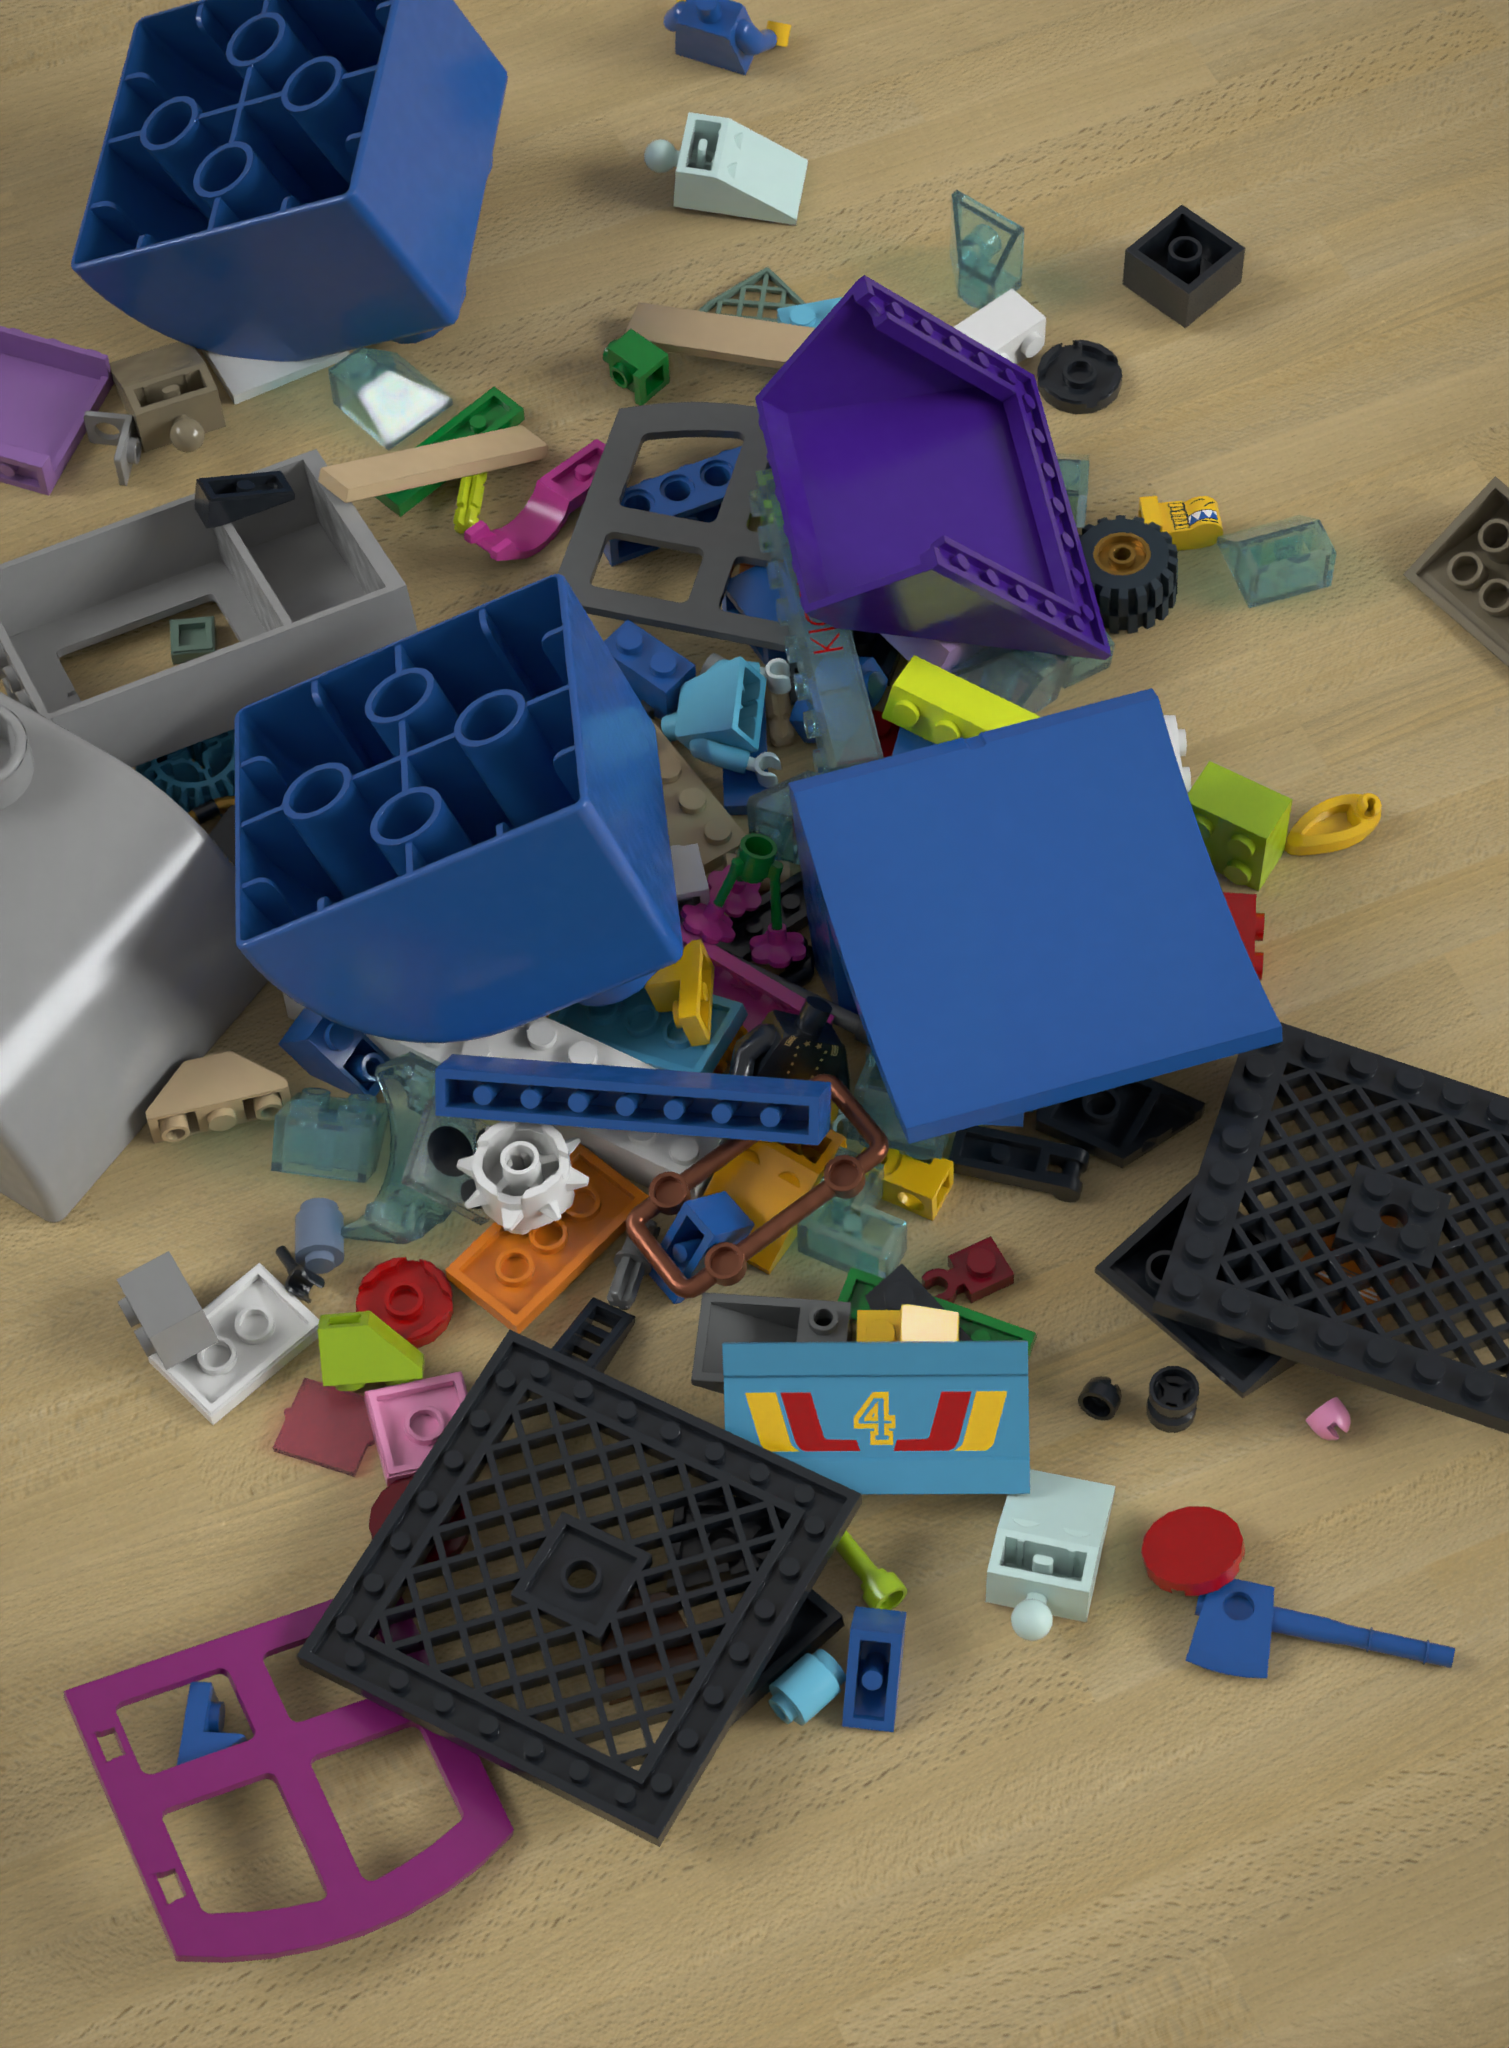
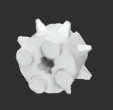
M501 1121L494 1125H488L477 1141L478 1148L475 1154L459 1159L457 1163V1168L474 1178L476 1191L464 1203L465 1207L470 1209L482 1206L485 1214L497 1224L502 1225L505 1231L513 1234L524 1235L532 1229L542 1227L553 1221H559L561 1214L573 1204L574 1190L588 1186L589 1183L588 1176L571 1166L569 1155L581 1143L580 1138L574 1137L564 1140L562 1134L552 1125Z

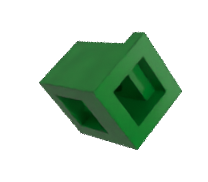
M630 329L618 340L611 341L605 348L603 361L609 364L610 377L619 387L632 391L635 403L639 406L644 405L670 383L668 354L634 330Z

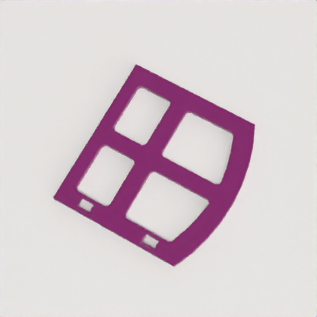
M402 1596L396 1606L405 1604ZM333 1599L64 1691L65 1702L176 1962L231 1963L275 1959L324 1949L365 1936L411 1915L448 1893L482 1867L513 1836L514 1829L477 1754L368 1699L302 1722H295L289 1718L265 1666L264 1659L304 1645ZM413 1619L389 1625L393 1642L420 1634ZM380 1629L376 1638L385 1644L382 1629ZM425 1649L407 1654L430 1666ZM217 1674L226 1676L231 1683L254 1737L248 1741L155 1774L144 1773L116 1713L117 1710L121 1707L188 1685L193 1681L197 1682ZM414 1727L422 1733L462 1820L435 1843L406 1863L374 1881H368L362 1877L311 1764L316 1760L397 1731ZM114 1733L123 1755L107 1762L97 1737L101 1738ZM264 1779L272 1780L277 1785L326 1897L321 1901L286 1908L253 1912L206 1913L200 1907L164 1824L163 1817L168 1813ZM174 1874L184 1897L168 1904L157 1878H164Z

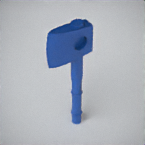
M1234 1578L1219 1590L1198 1596L1195 1615H1198L1199 1618L1185 1660L1202 1668L1226 1675L1267 1679L1271 1632L1322 1643L1347 1645L1365 1649L1366 1652L1370 1650L1423 1662V1665L1429 1663L1448 1668L1452 1667L1455 1648L1431 1643L1429 1639L1426 1642L1376 1631L1372 1627L1366 1629L1327 1617L1273 1606L1275 1587Z

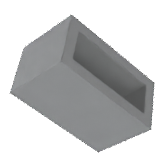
M169 1251L117 1279L126 1296L117 1301L131 1328L139 1323L142 1325V1327L134 1330L138 1341L147 1357L155 1353L158 1354L166 1370L219 1342L202 1307Z

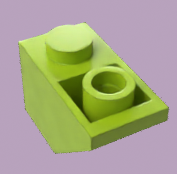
M371 1311L320 1315L317 1331L323 1387L335 1386L339 1391H354L363 1388L365 1383L385 1382L386 1386H393L412 1382L415 1379H423L424 1354Z

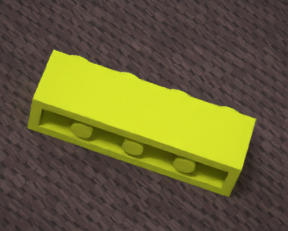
M913 655L894 682L881 718L934 744H939L959 738L966 739L978 736L985 731L1028 721L1040 716Z

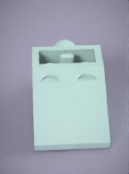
M689 112L680 151L676 150L669 141L663 139L652 141L646 147L644 159L646 165L652 171L665 173L676 167L673 207L796 225L808 160L734 120Z
M1030 1469V1494L1007 1495L988 1565L985 1602L1014 1608L1011 1615V1624L1019 1637L1029 1641L1045 1637L1052 1627V1616L1087 1622L1115 1486Z

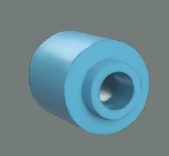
M818 1649L814 1654L806 1653L769 1685V1690L773 1696L769 1699V1704L776 1715L785 1723L790 1724L794 1721L799 1725H805L841 1692L840 1686L846 1681V1675L838 1662L825 1650Z

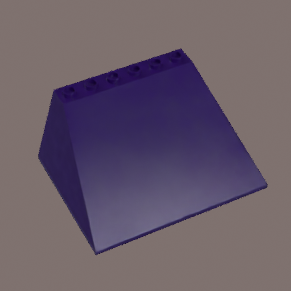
M863 275L853 284L755 397L759 413L758 423L764 434L767 447L766 457L774 477L775 495L782 511L784 520L783 530L789 541L793 559L791 564L797 576L801 593L800 603L803 610L811 618L818 619L838 629L1099 660L1108 659L1112 656L1035 376L866 275Z

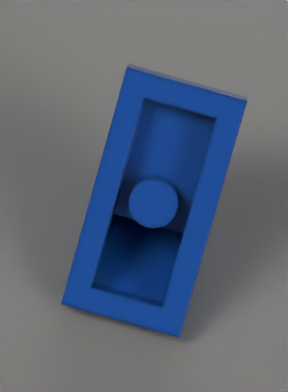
M193 1681L190 1683L177 1765L248 1741L244 1734L222 1733L225 1723V1704L218 1700L211 1682Z

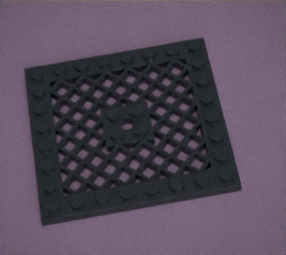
M1280 1022L1282 1025L1283 1042L1238 1054L1151 1312L1509 1434V1348L1503 1341L1509 1338V1288L1503 1289L1495 1275L1506 1271L1509 1273V1244L1505 1240V1238L1509 1237V1188L1505 1189L1497 1179V1176L1509 1173V1098ZM1305 1085L1313 1097L1299 1101L1292 1089ZM1277 1096L1284 1107L1271 1111ZM1351 1101L1359 1113L1346 1117L1339 1104ZM1323 1111L1330 1123L1317 1127L1310 1114ZM1397 1116L1405 1128L1392 1132L1385 1120ZM1294 1120L1301 1132L1288 1137L1281 1124ZM1369 1126L1377 1138L1364 1142L1356 1130ZM1264 1131H1266L1272 1142L1260 1146ZM1444 1132L1452 1144L1440 1148L1432 1138V1135ZM1340 1136L1348 1148L1335 1152L1327 1140ZM1415 1141L1424 1154L1411 1158L1403 1145ZM1312 1146L1319 1158L1306 1162L1298 1150ZM1490 1147L1498 1160L1486 1163L1478 1151ZM1387 1151L1395 1164L1382 1168L1374 1155ZM1283 1156L1290 1168L1276 1172L1269 1160ZM1462 1157L1470 1170L1458 1174L1449 1161ZM1358 1161L1359 1164H1357L1352 1177L1345 1165ZM1252 1167H1254L1261 1178L1248 1182ZM1433 1167L1442 1180L1429 1184L1421 1171ZM1329 1171L1337 1184L1324 1188L1316 1175ZM1300 1181L1308 1194L1294 1198L1287 1185ZM1481 1183L1488 1196L1476 1199L1468 1186ZM1271 1192L1279 1204L1265 1209L1257 1196ZM1449 1193L1453 1194L1460 1206L1448 1210L1452 1197ZM1346 1197L1341 1214L1334 1201ZM1242 1202L1249 1215L1236 1219ZM1318 1207L1326 1220L1312 1225L1304 1212ZM1499 1209L1507 1222L1495 1226L1487 1212ZM1380 1217H1395L1403 1224V1227H1390ZM1289 1218L1297 1231L1282 1235L1274 1222ZM1470 1219L1479 1232L1466 1236L1457 1223ZM1259 1228L1267 1241L1253 1246L1245 1232ZM1443 1231L1450 1242L1438 1246L1440 1235ZM1335 1234L1331 1246L1335 1250L1330 1251L1322 1238ZM1230 1239L1237 1252L1223 1256ZM1306 1244L1314 1258L1301 1262L1293 1248ZM1489 1245L1497 1259L1485 1263L1476 1249ZM1277 1255L1285 1268L1270 1272L1262 1259ZM1460 1255L1469 1269L1455 1273L1447 1259ZM1354 1260L1362 1274L1349 1278L1340 1265ZM1247 1265L1255 1278L1241 1283L1233 1270ZM1432 1267L1439 1280L1426 1284L1424 1280H1427ZM1325 1271L1333 1284L1319 1289L1310 1275ZM1401 1276L1410 1290L1396 1294L1388 1281ZM1295 1281L1303 1295L1289 1300L1280 1286ZM1479 1282L1487 1296L1474 1300L1465 1286ZM1372 1287L1381 1301L1367 1305L1358 1291ZM1449 1292L1458 1306L1445 1311L1436 1297ZM1343 1297L1351 1311L1337 1316L1328 1302ZM1420 1303L1429 1317L1415 1321L1407 1307ZM1498 1309L1507 1323L1493 1327L1484 1313ZM1391 1314L1400 1328L1385 1332L1377 1318ZM1468 1319L1477 1334L1464 1338L1455 1324ZM1439 1330L1448 1344L1434 1349L1425 1335ZM1487 1346L1497 1361L1483 1366L1474 1351Z
M509 1329L297 1654V1659L301 1666L660 1847L860 1508L862 1495ZM556 1411L576 1421L560 1425ZM544 1413L549 1414L552 1428L525 1435L521 1420ZM514 1422L518 1437L501 1442ZM600 1432L619 1442L604 1446ZM592 1433L596 1448L569 1456L565 1440ZM557 1443L561 1458L534 1466L530 1450ZM523 1453L527 1468L499 1476L495 1460ZM644 1453L663 1461V1463L648 1467ZM635 1454L640 1469L613 1477L608 1461ZM488 1463L492 1478L476 1482ZM601 1463L605 1479L578 1487L574 1471ZM566 1473L570 1489L543 1496L539 1481ZM679 1474L684 1490L657 1498L652 1482ZM688 1474L707 1482V1484L692 1488ZM532 1484L536 1499L508 1506L504 1493L505 1490ZM644 1484L649 1500L622 1508L618 1492ZM497 1493L501 1509L473 1516L469 1503L470 1500ZM610 1494L614 1510L587 1518L583 1502ZM732 1494L753 1505L737 1509ZM724 1496L728 1512L702 1519L697 1503ZM462 1503L466 1519L449 1523ZM575 1504L579 1519L562 1511L552 1527L548 1512ZM689 1505L693 1522L667 1529L662 1513ZM540 1514L545 1530L517 1538L513 1522ZM654 1515L658 1532L631 1539L627 1523ZM777 1516L788 1520L782 1530ZM768 1517L773 1533L746 1540L742 1524ZM505 1524L510 1540L482 1548L478 1532ZM619 1525L623 1540L603 1530ZM733 1527L738 1543L711 1550L707 1534ZM471 1534L475 1550L446 1557L443 1541ZM699 1537L703 1553L676 1561L671 1544ZM434 1545H436L440 1560L422 1565ZM664 1547L668 1563L650 1568L653 1564L652 1554L646 1551ZM539 1548L526 1569L522 1553ZM769 1551L760 1568L756 1571L751 1555ZM514 1555L519 1572L490 1579L486 1563ZM743 1558L748 1575L721 1582L716 1565ZM479 1565L484 1582L455 1590L451 1573ZM708 1568L713 1585L686 1592L681 1576ZM580 1569H587L595 1573L596 1578L586 1588H575L568 1583L571 1574ZM444 1575L448 1592L420 1600L416 1583ZM673 1578L678 1595L651 1603L646 1586ZM409 1586L413 1602L396 1606ZM638 1589L643 1605L625 1610ZM513 1590L510 1596L512 1603L517 1605V1607L499 1611L495 1595ZM745 1592L731 1614L726 1597ZM488 1597L492 1614L464 1622L460 1605ZM718 1600L723 1617L696 1625L691 1607ZM453 1607L457 1624L429 1632L424 1615ZM683 1610L688 1627L660 1635L656 1617ZM417 1617L421 1634L393 1642L389 1625ZM540 1617L561 1627V1629L544 1633ZM532 1619L537 1636L508 1644L504 1626ZM647 1620L652 1638L625 1645L620 1628ZM380 1629H382L385 1644L374 1639ZM497 1629L501 1646L473 1654L468 1637ZM612 1631L617 1648L589 1656L584 1639L602 1647ZM719 1635L708 1655L705 1656L701 1639ZM461 1639L465 1656L437 1664L433 1647ZM577 1641L581 1658L553 1666L549 1648ZM693 1642L698 1660L670 1668L665 1650ZM425 1649L430 1666L407 1654ZM541 1651L546 1668L517 1676L513 1659ZM657 1652L662 1670L634 1678L629 1660ZM506 1661L510 1679L481 1686L477 1669ZM622 1663L626 1681L598 1688L594 1670ZM470 1671L474 1688L452 1678V1676ZM586 1673L591 1691L563 1699L558 1681ZM694 1677L680 1700L675 1682ZM550 1683L555 1701L526 1709L522 1691ZM667 1685L672 1703L644 1711L639 1693ZM515 1694L519 1711L496 1699ZM631 1695L636 1714L608 1721L603 1703ZM596 1706L600 1724L572 1732L567 1714ZM560 1716L564 1733L541 1721ZM668 1720L656 1742L653 1743L649 1726ZM641 1728L646 1747L618 1755L613 1736ZM605 1739L610 1756L586 1744ZM642 1764L639 1770L632 1768L633 1766Z

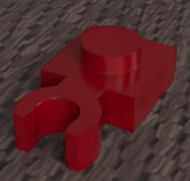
M991 1236L949 1255V1270L941 1268L931 1269L922 1276V1285L926 1290L933 1286H942L946 1291L935 1297L954 1303L957 1295L965 1293L970 1303H973L1014 1284V1273Z

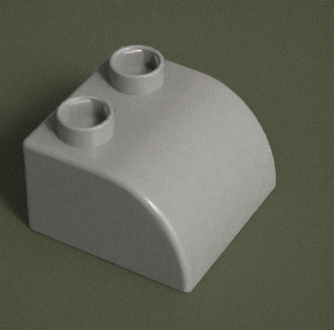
M0 692V1193L45 1221L58 1222L69 1214L147 1123L145 1111L181 1064L187 1060L204 1057L266 985L268 980L253 967L236 945L235 866L207 832L171 797L135 769Z

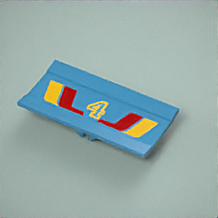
M1028 1340L722 1343L725 1430L859 1492L861 1495L1030 1494Z

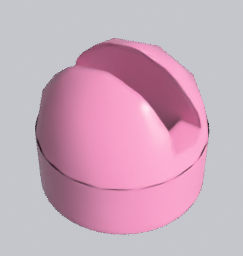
M1337 1396L1324 1403L1306 1419L1311 1429L1320 1438L1328 1441L1339 1439V1435L1334 1429L1336 1425L1347 1433L1351 1423L1347 1408Z

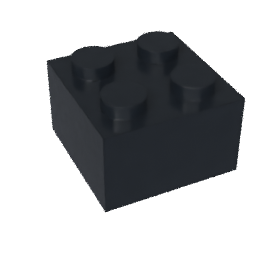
M1180 205L1125 250L1123 285L1175 322L1187 328L1241 283L1245 247L1184 205Z

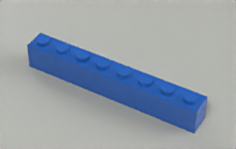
M452 1054L435 1068V1116L819 1145L830 1131L831 1082Z

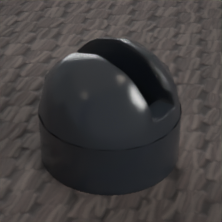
M1107 1376L1092 1378L1080 1393L1078 1404L1092 1418L1110 1420L1114 1417L1120 1406L1122 1398L1121 1389L1118 1384H1111V1378Z

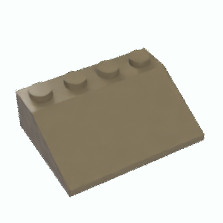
M1495 476L1403 575L1509 667V487Z

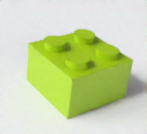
M1209 761L1188 792V797L1214 871L1226 876L1237 885H1246L1259 892L1284 853L1292 799Z

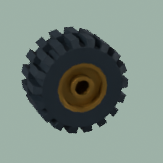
M1116 515L1114 520H1108L1107 517L1097 520V525L1088 524L1083 527L1082 535H1078L1104 628H1108L1109 633L1119 634V630H1127L1128 634L1138 632V628L1142 626L1146 629L1155 626V619L1163 621L1168 616L1169 608H1173L1176 603L1178 589V551L1176 544H1172V537L1167 531L1160 532V526L1154 522L1146 524L1144 523V518L1135 516L1132 520L1126 519V515Z

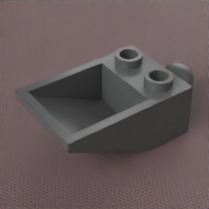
M704 1292L701 1300L691 1377L692 1385L724 1394L722 1343L852 1342L851 1302Z

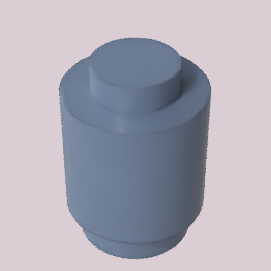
M326 1198L306 1200L301 1204L300 1211L295 1216V1260L297 1264L306 1267L316 1274L328 1273L339 1266L344 1260V1217L339 1211L337 1203Z

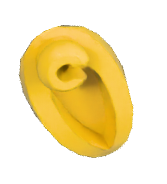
M1372 793L1345 794L1329 798L1313 806L1294 824L1287 834L1285 851L1290 855L1297 856L1316 855L1347 849L1361 842L1375 829L1381 819V800Z

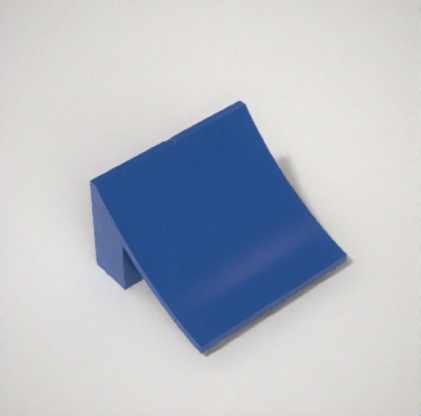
M1152 688L985 731L978 736L966 739L959 738L788 783L811 945L815 958L814 966L832 1002L859 1014L885 1088L908 1144L1283 1042L1282 1025L1252 965L1211 863L1179 769L1159 698Z

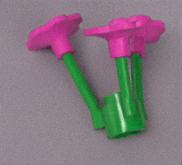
M759 833L747 834L741 839L737 856L732 859L731 865H727L723 871H713L709 874L707 878L710 889L708 904L699 903L696 906H683L680 912L681 916L685 919L683 926L690 933L699 935L707 943L718 944L720 941L731 943L736 934L731 928L733 922L728 916L737 918L741 917L745 911L757 910L762 901L758 892L761 882L765 878H770L771 923L768 925V930L764 935L754 936L750 939L749 947L752 951V960L757 964L769 963L774 968H785L792 961H800L806 957V947L804 946L802 934L787 932L786 925L782 923L780 877L784 865L780 861L775 860L778 850L777 845L766 835Z

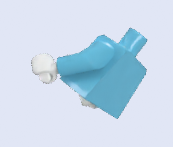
M741 656L732 660L722 659L717 661L705 673L682 685L677 712L662 718L661 728L663 734L670 742L676 740L681 742L696 759L742 774L745 773V770L753 771L756 773L758 783L767 788L777 786V776L764 770L767 768L782 770L778 756L772 752H764L754 758L750 757V753L757 752L759 749L766 681L768 689L772 693H788L791 690L789 664L784 659L776 658L769 661L766 667H760L759 662L746 661Z

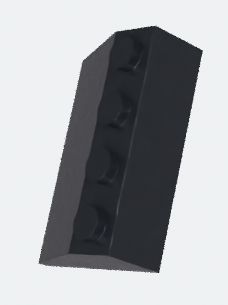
M1195 1176L1095 1267V1273L1241 1398H1244L1298 1362L1151 1312L1197 1178ZM1238 1211L1236 1219L1244 1215ZM1259 1228L1245 1232L1253 1246L1267 1241ZM1230 1239L1223 1256L1237 1252ZM1277 1255L1262 1259L1270 1272L1285 1268ZM1247 1265L1233 1270L1241 1283L1255 1278ZM1315 1274L1310 1275L1319 1289L1328 1286ZM1295 1281L1280 1286L1289 1300L1303 1295ZM1343 1297L1328 1302L1337 1316L1341 1315L1344 1304Z

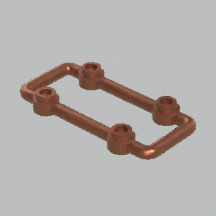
M819 1074L811 1078L810 1081L831 1082V1100L865 1139L869 1147L855 1158L850 1155H840L831 1159L824 1169L825 1180L736 1245L722 1242L711 1247L705 1256V1268L691 1278L687 1279L645 1224L659 1213L665 1215L678 1214L684 1202L691 1199L690 1191L758 1141L727 1139L681 1174L664 1172L657 1175L649 1186V1197L629 1212L626 1219L628 1236L669 1289L678 1297L685 1299L695 1298L715 1284L732 1286L738 1283L746 1273V1261L833 1197L836 1196L842 1199L852 1198L863 1190L865 1174L885 1159L889 1150V1141L882 1129L836 1076Z

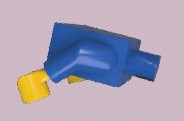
M677 0L675 5L664 16L666 29L676 32L675 53L677 55L742 75H746L755 55L770 50L775 45L787 47L791 25L768 20L767 28L759 31L752 23L745 6L731 0Z

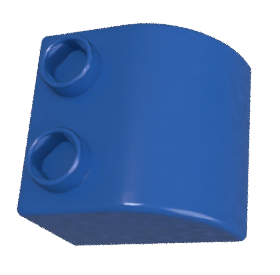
M199 0L142 17L137 21L133 29L72 256L71 267L100 296L143 325L189 346L224 356L278 362L303 361L386 341H393L399 344H413L431 338L445 327L456 323L466 296V279L488 176L493 167V149L508 82L507 71L454 0Z
M553 574L249 704L241 708L235 715L236 945L253 967L271 984L292 1000L317 1015L341 1026L390 1040L414 1043L470 1041L517 1028L576 1003L594 1007L619 1003L639 992L658 970L673 965L681 959L684 948L656 729L563 575Z

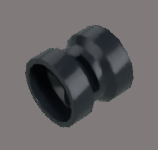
M1167 1366L1159 1369L1152 1376L1149 1383L1146 1410L1151 1424L1157 1429L1167 1433H1177L1187 1429L1193 1423L1199 1398V1383L1195 1375L1188 1369L1180 1366Z

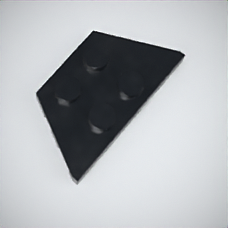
M1149 1078L1036 1109V1130L1071 1146L1082 1148L1093 1156L1124 1168L1201 1119L1205 1110V1102Z

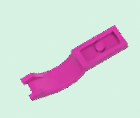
M595 439L538 479L534 492L526 506L514 520L504 527L490 530L488 525L480 520L464 531V540L470 544L475 543L490 553V557L495 561L527 559L539 553L555 538L565 524L569 514L584 504L606 444Z

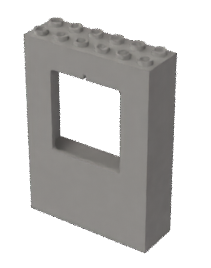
M317 449L251 472L281 471L295 493V500L223 526L206 529L195 510L194 493L0 564V680L2 679L7 695L113 755L130 767L138 766L234 729L235 715L241 708L413 635L418 630L407 585L352 502H343L318 482L320 469L326 467L327 464ZM209 601L217 603L239 640L236 644L81 701L78 694H76L59 660L61 656Z

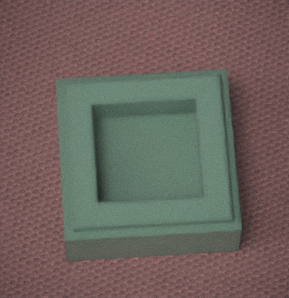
M214 616L170 620L171 658L173 664H182L217 651Z

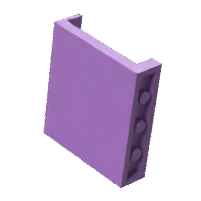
M0 326V482L45 495L51 494L87 431L83 418L85 411L98 412L114 384L108 355L101 354L93 349H83L68 345L56 339H46L24 333L16 328Z

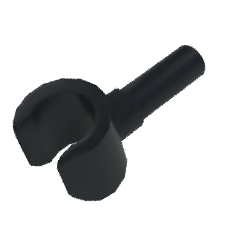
M285 1246L278 1247L276 1255L288 1273L285 1289L303 1301L311 1303L312 1300L309 1298L310 1289L313 1285L322 1289L325 1285L324 1279L306 1267L297 1264Z

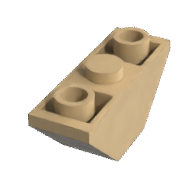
M226 1051L184 1061L145 1113L153 1143L156 1144L164 1141L178 1142L190 1135L212 1130L226 1131L235 1125L255 1120H273L282 1114L294 1112L286 1078L233 1051Z

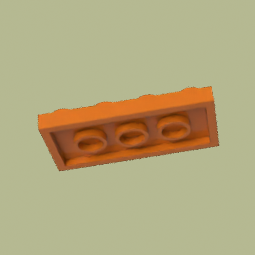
M581 1143L569 1156L571 1166L588 1176L589 1183L588 1186L574 1190L573 1204L561 1214L559 1221H553L542 1227L532 1229L524 1235L505 1231L502 1225L494 1222L445 1269L448 1281L508 1329L519 1334L626 1230V1219L629 1212L649 1197Z

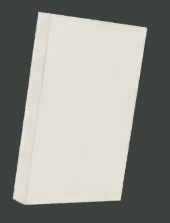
M201 350L234 405L350 358L349 351L303 361L278 362L230 357Z
M258 1263L203 1308L219 1342L167 1370L157 1353L149 1356L148 1360L161 1375L214 1425L318 1339L319 1319L292 1293L288 1292L285 1286L262 1264Z

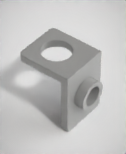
M85 411L83 418L89 441L93 444L117 446L114 456L119 484L127 486L133 464H138L141 458V440L137 437L133 415ZM99 423H109L114 425L120 433L115 435L105 434L96 425Z

